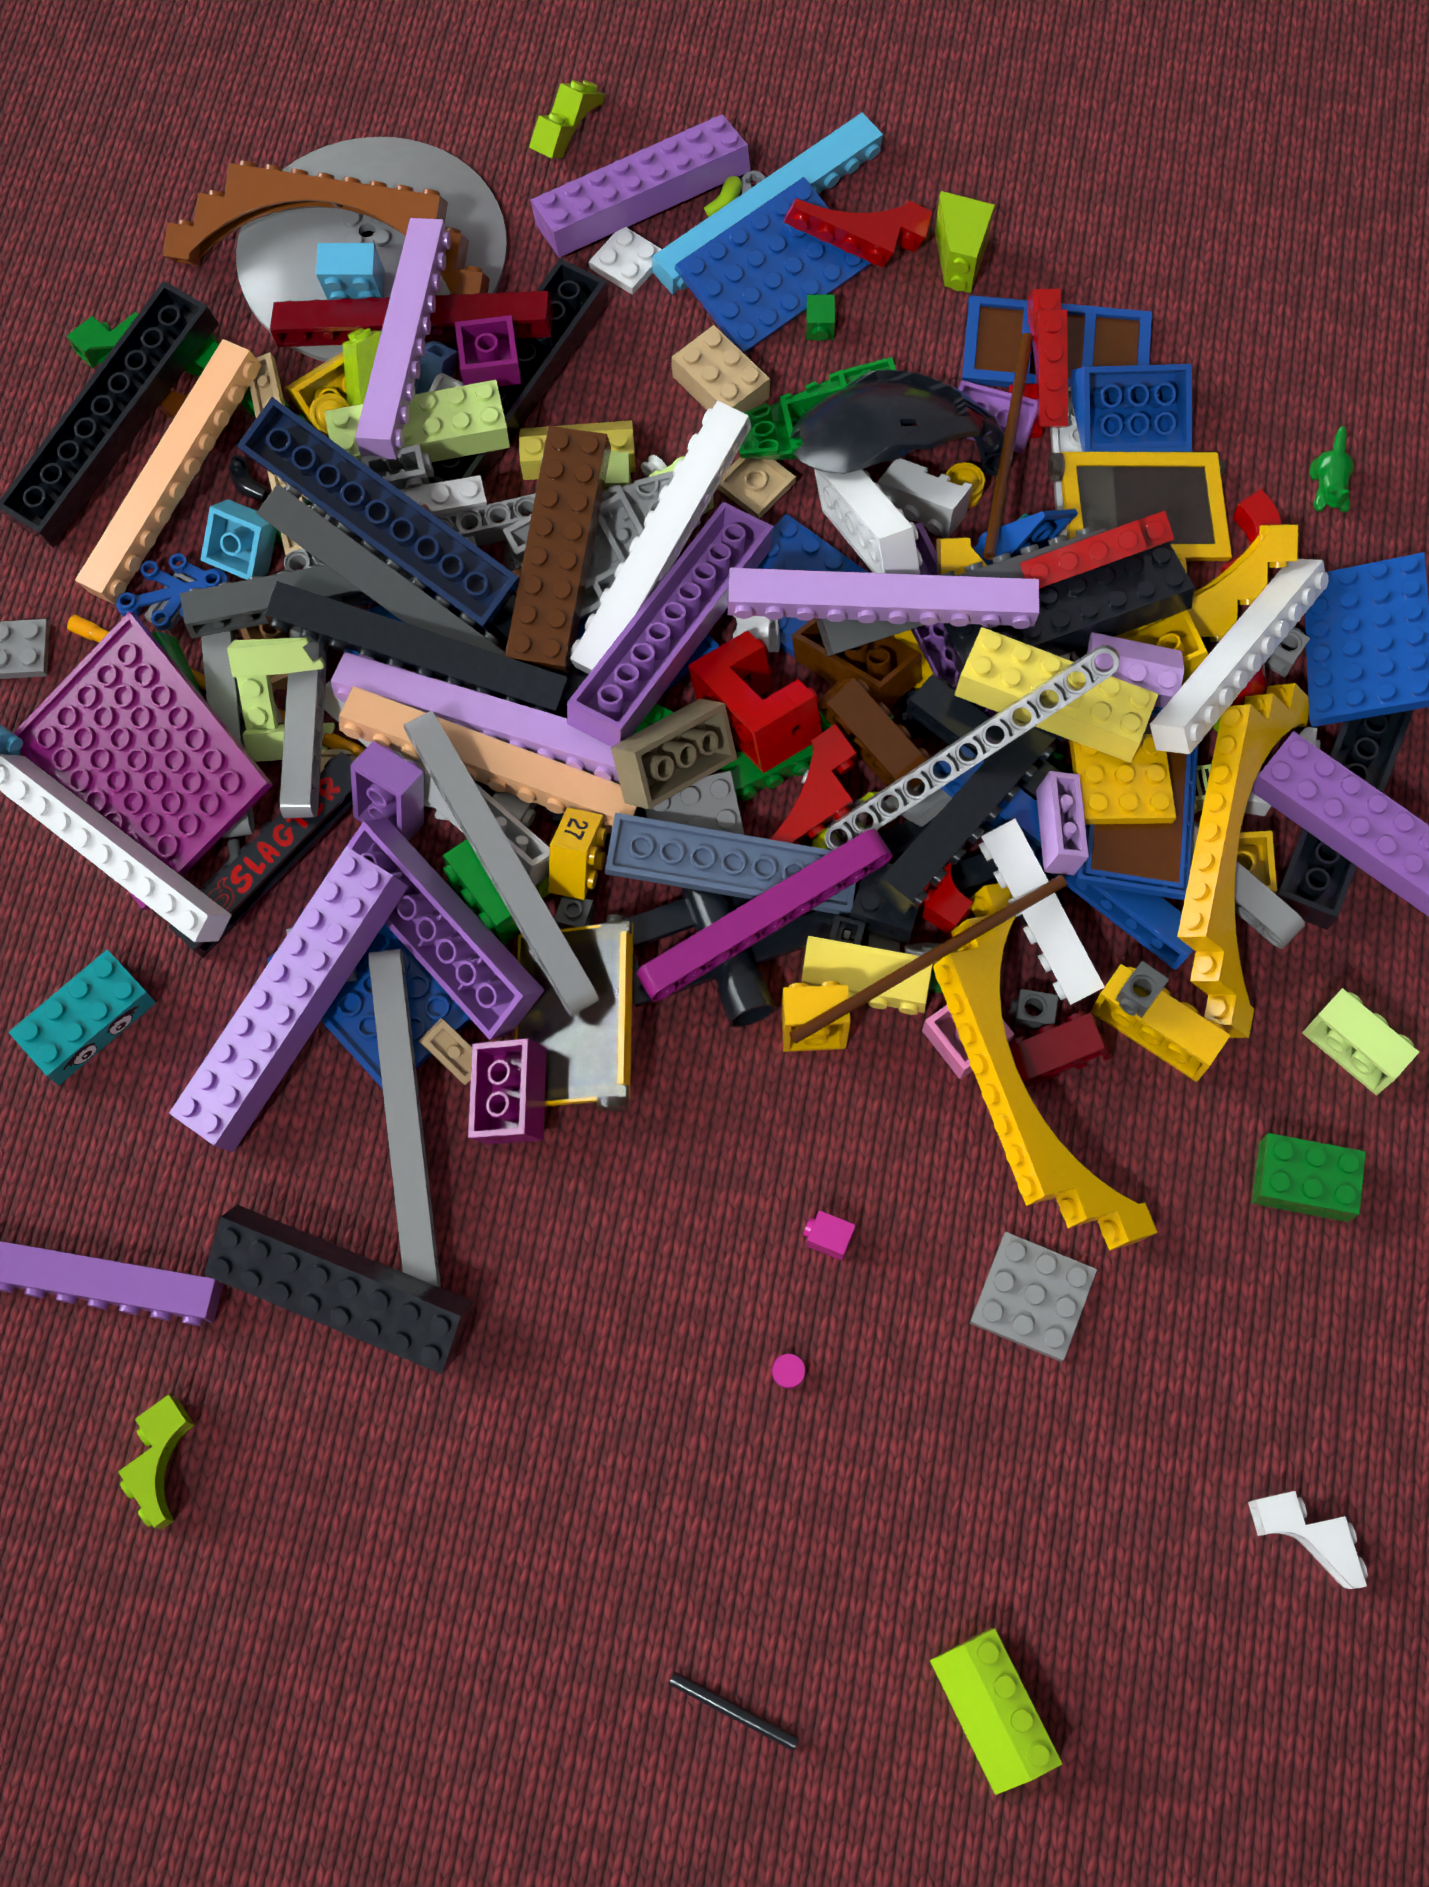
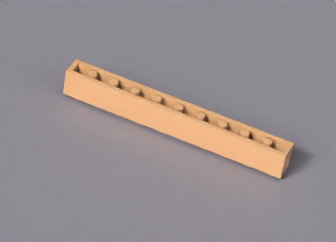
M224 339L221 341L75 579L89 593L116 605L119 595L125 593L128 584L140 569L142 561L150 548L155 544L156 538L164 525L169 521L172 512L184 496L192 479L199 472L200 466L209 451L213 449L217 438L228 424L237 405L242 401L251 382L256 378L262 365L250 350Z
M353 686L339 715V731L353 739L361 738L369 742L375 741L383 747L386 746L393 751L401 753L407 759L422 761L408 738L403 725L425 714V712ZM437 717L473 781L488 785L489 788L496 792H507L515 795L523 802H534L545 806L553 813H565L568 807L602 814V827L606 828L610 834L612 833L615 813L632 816L636 814L638 807L625 804L620 784Z

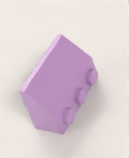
M1094 632L1090 634L1087 654L1101 645L1114 647L1118 651L1120 660L1117 671L1112 677L1159 694L1154 707L1164 708L1181 688L1184 675L1182 651ZM1101 653L1095 658L1096 665L1101 669H1108L1114 664L1113 657L1107 653Z

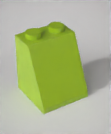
M941 191L935 236L945 287L971 293L989 241L994 204Z
M361 328L348 335L350 340L342 344L346 398L349 406L364 404L381 331H371L370 328L364 330Z

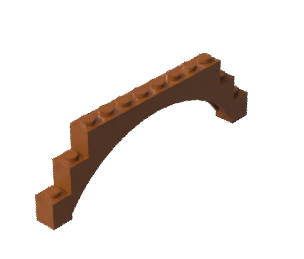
M240 160L239 164L229 163L225 194L214 190H209V194L198 193L194 223L186 220H178V224L167 223L163 256L173 262L200 266V259L215 244L233 231L251 221L272 213L296 208H337L363 214L387 224L406 236L410 218L443 219L445 224L448 202L440 196V192L431 189H423V193L415 192L412 187L397 185L395 189L389 188L387 184L379 181H370L369 185L363 184L361 180L353 177H344V180L334 179L333 175L327 173H318V176L308 175L307 171L293 168L291 172L282 171L281 167L267 164L265 168L256 167L255 163ZM445 227L446 232H450L451 246L449 250H446V268L444 271L441 270V276L451 294L488 293L490 278L482 272V269L469 265L465 268L469 240L461 234L460 230Z

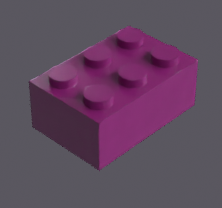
M528 1038L472 1044L468 1138L485 1144L541 1141L544 1139L547 1046Z

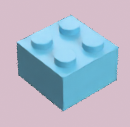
M318 243L316 276L327 300L368 297L384 298L385 270L374 243Z
M229 499L214 504L209 508L201 561L246 580L254 576L262 577L269 573L277 529L258 516L256 510Z

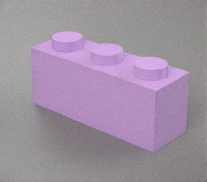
M1050 771L1036 789L1044 872L1074 875L1089 857L1080 775Z

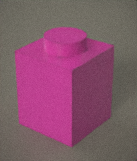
M819 1210L816 1219L810 1217L803 1235L808 1237L806 1246L842 1261L853 1235L855 1225Z

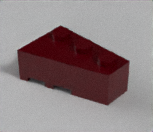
M1084 1012L1073 1014L1067 1018V1023L1057 1027L1055 1024L1047 1025L1040 1028L1036 1036L1028 1039L1023 1036L1013 1039L1008 1043L1016 1069L1025 1088L1058 1077V1073L1075 1067L1076 1070L1085 1068L1087 1066L1085 1062L1102 1056L1104 1061L1113 1058L1100 1024L1091 1013L1086 1015Z

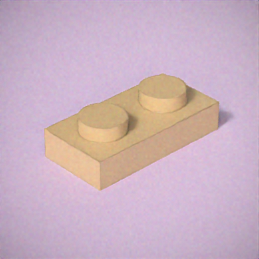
M440 1018L419 1042L462 1084L466 1085L471 1080L472 1047Z

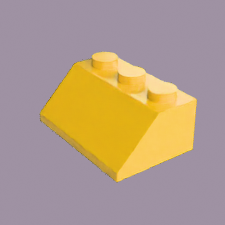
M343 351L284 388L299 414L311 426L313 425L309 417V408L313 400L318 396L327 393L338 394L347 401Z

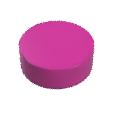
M784 1354L778 1357L772 1367L774 1381L780 1387L792 1389L800 1385L805 1376V1366L802 1360L793 1354Z

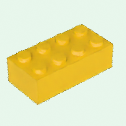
M1120 964L1100 993L1090 1012L1197 1082L1210 1067L1230 1037V1034L1225 1032V1028L1220 1023L1214 1020H1207L1197 1014V1010L1192 1005L1186 1002L1180 1003L1171 997L1170 992L1166 988H1163L1142 1018L1138 1015L1133 1016L1126 1013L1115 999L1136 969ZM1133 987V991L1137 996L1147 997V992L1143 988Z

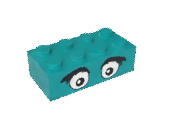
M107 949L8 1033L43 1073L59 1086L155 1005L156 1002Z

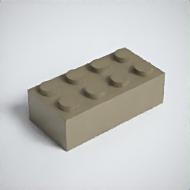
M701 698L611 747L625 804L645 809L653 808L737 759L725 703Z

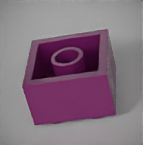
M512 315L455 322L463 385L496 380L498 387L521 384Z

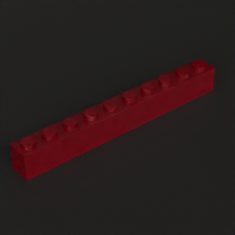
M535 290L531 292L435 295L436 310L435 313H431V331L429 335H426L425 342L433 340L457 341L455 322L512 315L515 338L551 337L553 306L548 291ZM390 297L273 302L270 332L278 347L342 345L350 340L348 337L350 333L361 328L364 330L370 328L371 331L382 332Z

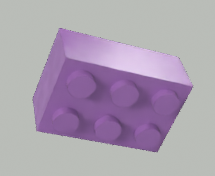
M373 741L350 765L353 816L362 823L363 821L387 818L409 841L424 824V771L414 762H408L396 755L391 748L383 747Z

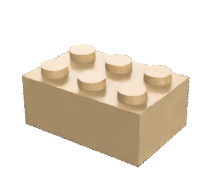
M714 325L672 356L673 378L706 410L709 408L713 409L718 400L744 413L760 406L769 399L770 378Z

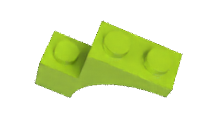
M572 80L571 83H560L552 112L549 115L538 116L529 148L550 158H563L570 139L582 119L593 108L603 105L606 94L597 91L598 86L585 80H583V83Z
M167 1395L135 1419L140 1427L137 1430L138 1436L147 1447L150 1445L152 1447L118 1471L123 1479L120 1483L122 1490L130 1499L135 1498L141 1507L138 1510V1514L142 1521L148 1527L153 1526L158 1529H164L174 1522L166 1503L164 1478L169 1458L180 1439L195 1425L178 1398Z

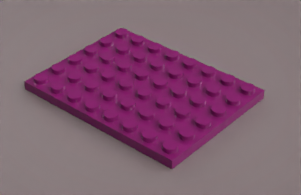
M128 612L14 732L23 741L20 751L26 758L180 876H183L273 785L138 616L131 612ZM129 892L131 896L135 899V901L138 903V905L141 907V909H151L144 902L138 899L135 895Z

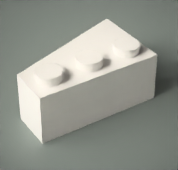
M901 458L895 460L878 481L883 494L890 496L894 506L897 509H901L906 518L918 523L922 522L923 526L927 527L936 536L940 535L943 538H949L967 514L972 484L964 482L960 486L949 482L950 476L941 474L938 478L928 474L926 467Z

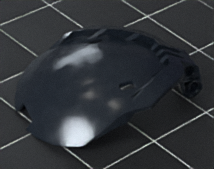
M899 370L869 371L845 388L821 399L802 414L793 427L790 436L791 439L799 434L801 435L803 444L794 452V455L803 464L816 470L839 474L857 471L882 462L897 460L914 449L929 450L956 439L973 437L976 441L977 452L985 473L997 476L1004 434L997 417L978 406L964 392L937 378ZM912 423L917 424V426H901V424Z

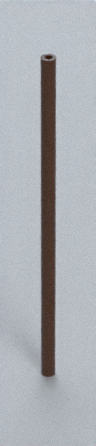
M1024 333L1021 338L983 557L986 560H993L992 558L996 554L1033 341L1031 333Z
M1062 875L1055 877L789 1032L791 1039L797 1044L1067 886L1065 878Z

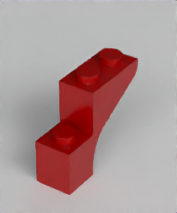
M949 863L944 869L948 873L937 887H934L932 884L929 886L931 888L927 892L929 895L922 903L924 905L922 917L952 936L951 931L962 924L970 915L973 901L965 897L956 888L951 877V863Z

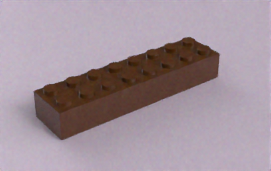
M548 426L505 656L557 674L570 675L572 664L570 651L577 637L612 448L607 434Z

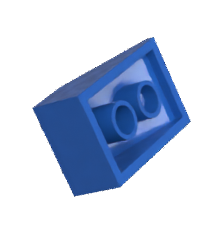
M1076 509L1042 511L1001 526L995 557L1010 553L1011 558L1022 555L1020 549L1034 544H1038L1039 549L1049 546L1048 540L1058 537L1078 515ZM986 531L978 538V544L973 549L987 565L994 564L993 560H986L983 557L987 536Z

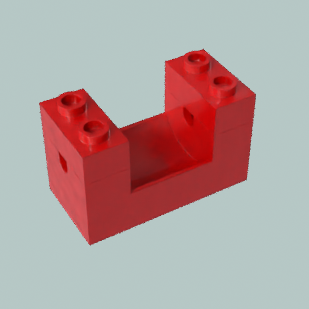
M747 630L692 662L688 667L696 700L701 698L725 703L734 744L762 773H765L810 746V741L822 733L821 724L823 720L818 712L817 703H819V698L816 692L811 687L807 688L799 679L764 700L759 697L772 688L770 678L772 669L767 662L766 654L768 649L761 638L756 639Z

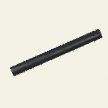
M674 1672L669 1682L670 1686L794 1751L799 1737Z

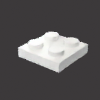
M625 227L616 231L591 258L589 267L633 295L653 273L652 256L662 249Z

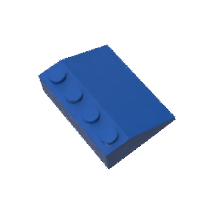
M1192 364L1098 366L1071 370V397L1082 452H1192Z

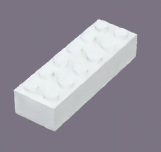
M814 469L822 511L873 573L920 575L919 566L922 565V558L915 544V540H918V532L914 523H909L906 520L903 511L894 506L890 496L883 494L880 485L871 480L867 470L863 471L860 469L839 474Z

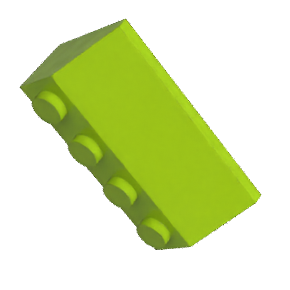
M989 1629L929 1660L995 1795L1030 1782L1062 1765L995 1629Z

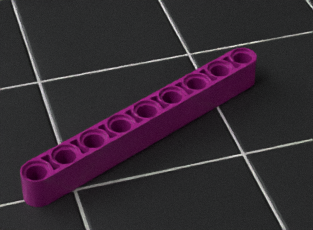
M869 829L646 963L637 971L636 975L653 1002L662 1000L868 876L873 871L881 868L891 860L893 854L876 829Z

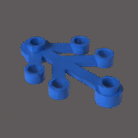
M180 553L170 557V567L175 573H184L196 581L185 583L161 571L154 561H146L140 568L144 578L148 581H156L168 588L140 595L128 592L122 593L116 601V607L123 617L128 612L138 616L142 611V607L169 600L163 610H157L151 616V621L156 629L166 630L170 627L171 619L179 608L180 615L184 620L180 593L188 592L193 588L218 586L223 582H228V578L219 569L204 571L188 563L186 557ZM183 561L180 566H175L177 562ZM151 568L155 569L152 573H146ZM217 579L215 583H209L210 581ZM131 601L130 604L124 605L126 602ZM165 618L162 623H157L158 619Z

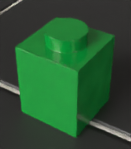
M807 295L806 340H834L835 295Z

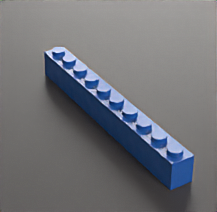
M964 745L961 746L962 753L966 757L973 758L977 756L970 748ZM982 760L940 789L953 798L985 761ZM939 761L935 768L940 774L947 775L951 773V766L948 762ZM1021 788L1010 803L1004 800L1000 805L1003 810L992 824L988 821L985 823L992 829H995L1015 818L1040 866L1044 868L1037 801ZM1050 873L1054 877L1062 875L1067 882L1068 888L1174 970L1193 951L1191 947L1177 937L1182 913L1161 896L1075 883L1076 873L1074 875Z

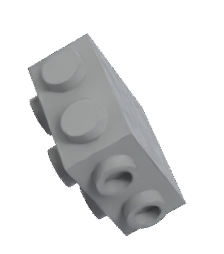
M419 444L397 449L396 460L371 455L361 457L363 464L398 489L431 484L430 477H435L428 452L423 453Z

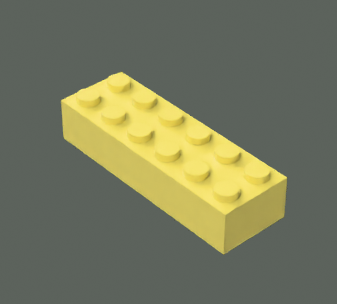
M981 627L960 675L954 696L1000 712L1074 662ZM1074 671L1068 675V681L1074 687H1081L1086 683L1085 675L1079 671ZM1110 676L1035 727L1131 763L1140 745L1159 694ZM1045 690L1041 693V699L1047 705H1053L1059 701L1057 693L1053 690ZM1018 708L1014 711L1015 719L1025 723L1031 720V713L1028 709Z

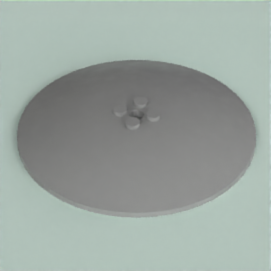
M366 137L327 145L295 160L282 170L291 172L295 168L307 171L308 175L318 176V173H327L333 175L334 179L344 180V177H353L361 180L363 184L370 185V181H379L387 184L389 188L396 189L397 185L412 187L415 192L423 193V189L440 192V196L448 202L445 227L460 230L461 234L469 240L465 268L467 265L481 268L482 272L490 278L488 293H496L503 277L507 257V234L503 215L490 188L473 169L457 157L437 147L410 139ZM309 207L272 213L241 227L236 248L238 279L251 311L270 332L273 302L327 300L316 276L318 243H374L385 270V298L391 296L406 236L383 222L343 209ZM366 231L374 232L370 237L361 236ZM440 274L441 289L439 292H436V295H449L451 292ZM436 341V342L445 345V344H447V343H449V342H451V341ZM343 345L290 347L301 354L324 362L343 351Z

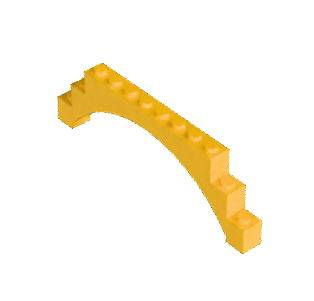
M1260 525L1259 535L1247 550L1227 570L1207 585L1194 591L1192 609H1189L1188 612L1200 637H1209V642L1221 641L1237 622L1238 600L1239 605H1251L1267 586L1268 562L1269 568L1287 567V561H1297L1298 525ZM970 538L936 539L937 575L954 571L955 576L966 573L964 567L978 562H982L983 567L988 566L971 547ZM1167 618L1128 631L1126 633L1117 635L1115 637L1126 639Z
M1296 683L1268 686L1266 694L1246 696L1244 705L1229 706L1221 715L1177 937L1196 951L1190 981L1208 994L1204 1018L1220 1023L1225 1028V1032L1230 1034L1229 1038H1249L1254 1008L1250 1005L1244 984L1236 936L1235 873L1240 830L1254 781L1271 749L1292 728L1307 727L1309 698Z
M999 883L986 885L972 895L969 899L973 901L972 911L976 918L967 919L952 930V937L1009 905L1008 900L1013 898L1008 886L1002 889ZM1014 916L957 949L958 952L951 953L934 964L932 967L936 979L940 984L948 1010L958 1030L959 1038L967 1053L971 1069L976 1076L982 1097L986 1102L994 1122V1128L999 1135L1007 1161L1010 1163L1018 1189L1026 1206L1056 1198L1068 1228L1097 1220L1109 1251L1137 1243L1158 1233L1146 1203L1138 1204L1116 1192L1093 1175L1068 1151L1042 1118L1016 1069L1006 1038L1000 1001V967L1008 932L1016 917Z

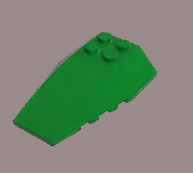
M889 357L837 371L828 375L829 380L821 384H817L814 381L805 385L806 390L794 396L789 392L780 396V402L771 406L764 403L744 412V414L749 416L751 429L739 449L740 457L766 460L798 459L794 452L803 444L801 435L799 434L791 439L790 436L793 427L802 414L821 399L845 388L869 371L896 370L893 358ZM902 423L901 426H912V423Z

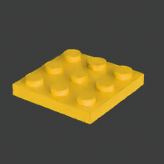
M1143 734L1131 763L1069 740L1073 774L1080 775L1085 825L1173 823L1175 821L1176 812L1167 752L1156 750L1152 734Z

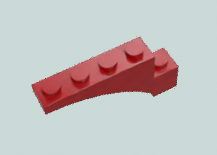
M796 198L787 211L783 223L883 268L894 253L896 245L912 252L917 250L926 237L932 211L908 200L904 206L886 211L850 213L823 208Z
M1033 289L1027 297L1028 326L1030 333L1033 335L1032 346L1036 374L1038 428L1068 427L1067 310H1061V289Z
M1162 511L1021 562L1020 566L1024 578L1039 579V588L1172 541L1174 536L1166 512Z
M836 724L810 741L813 755L800 796L788 817L770 840L799 844L808 836L814 839L826 830L825 824L833 819L836 821L851 811L849 808L853 806V800L834 774L839 772L842 775L855 766L853 761L857 759V753Z

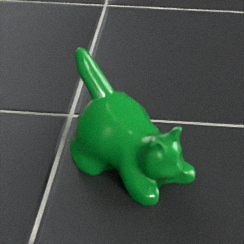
M1344 426L1339 428L1335 436L1333 449L1316 457L1310 466L1311 479L1319 481L1313 503L1314 509L1318 512L1323 511L1328 505L1331 508H1338L1343 513L1350 510V491L1348 489L1349 479L1354 472V459L1345 450L1347 432Z

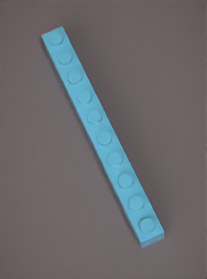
M863 112L654 254L652 256L653 274L672 295L680 289H686L688 286L675 270V265L802 177L806 178L817 194L826 188H832L840 178L846 174L854 173L866 160L874 159L879 154L883 134Z

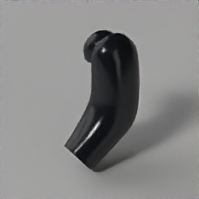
M233 456L228 470L237 492L251 499L264 502L269 495V489L251 478L246 459L243 456Z

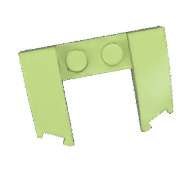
M308 637L234 640L227 648L232 677L237 678L246 727L243 733L245 750L255 762L283 760L285 724H278L270 675L318 670L325 667V661L322 657L313 661L303 646L310 642ZM323 723L322 740L325 733H333L334 723ZM322 746V752L326 751L327 747Z

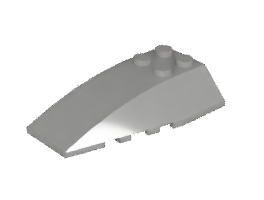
M673 471L634 481L633 484L609 487V490L603 491L580 619L599 609L602 593L607 587L611 588L616 579L614 575L618 565L621 562H625L630 554L629 548L633 539L636 536L640 537L645 528V518L651 510L654 511L660 502L658 500L662 488L665 485H669L674 477ZM531 515L503 529L521 565L523 563Z

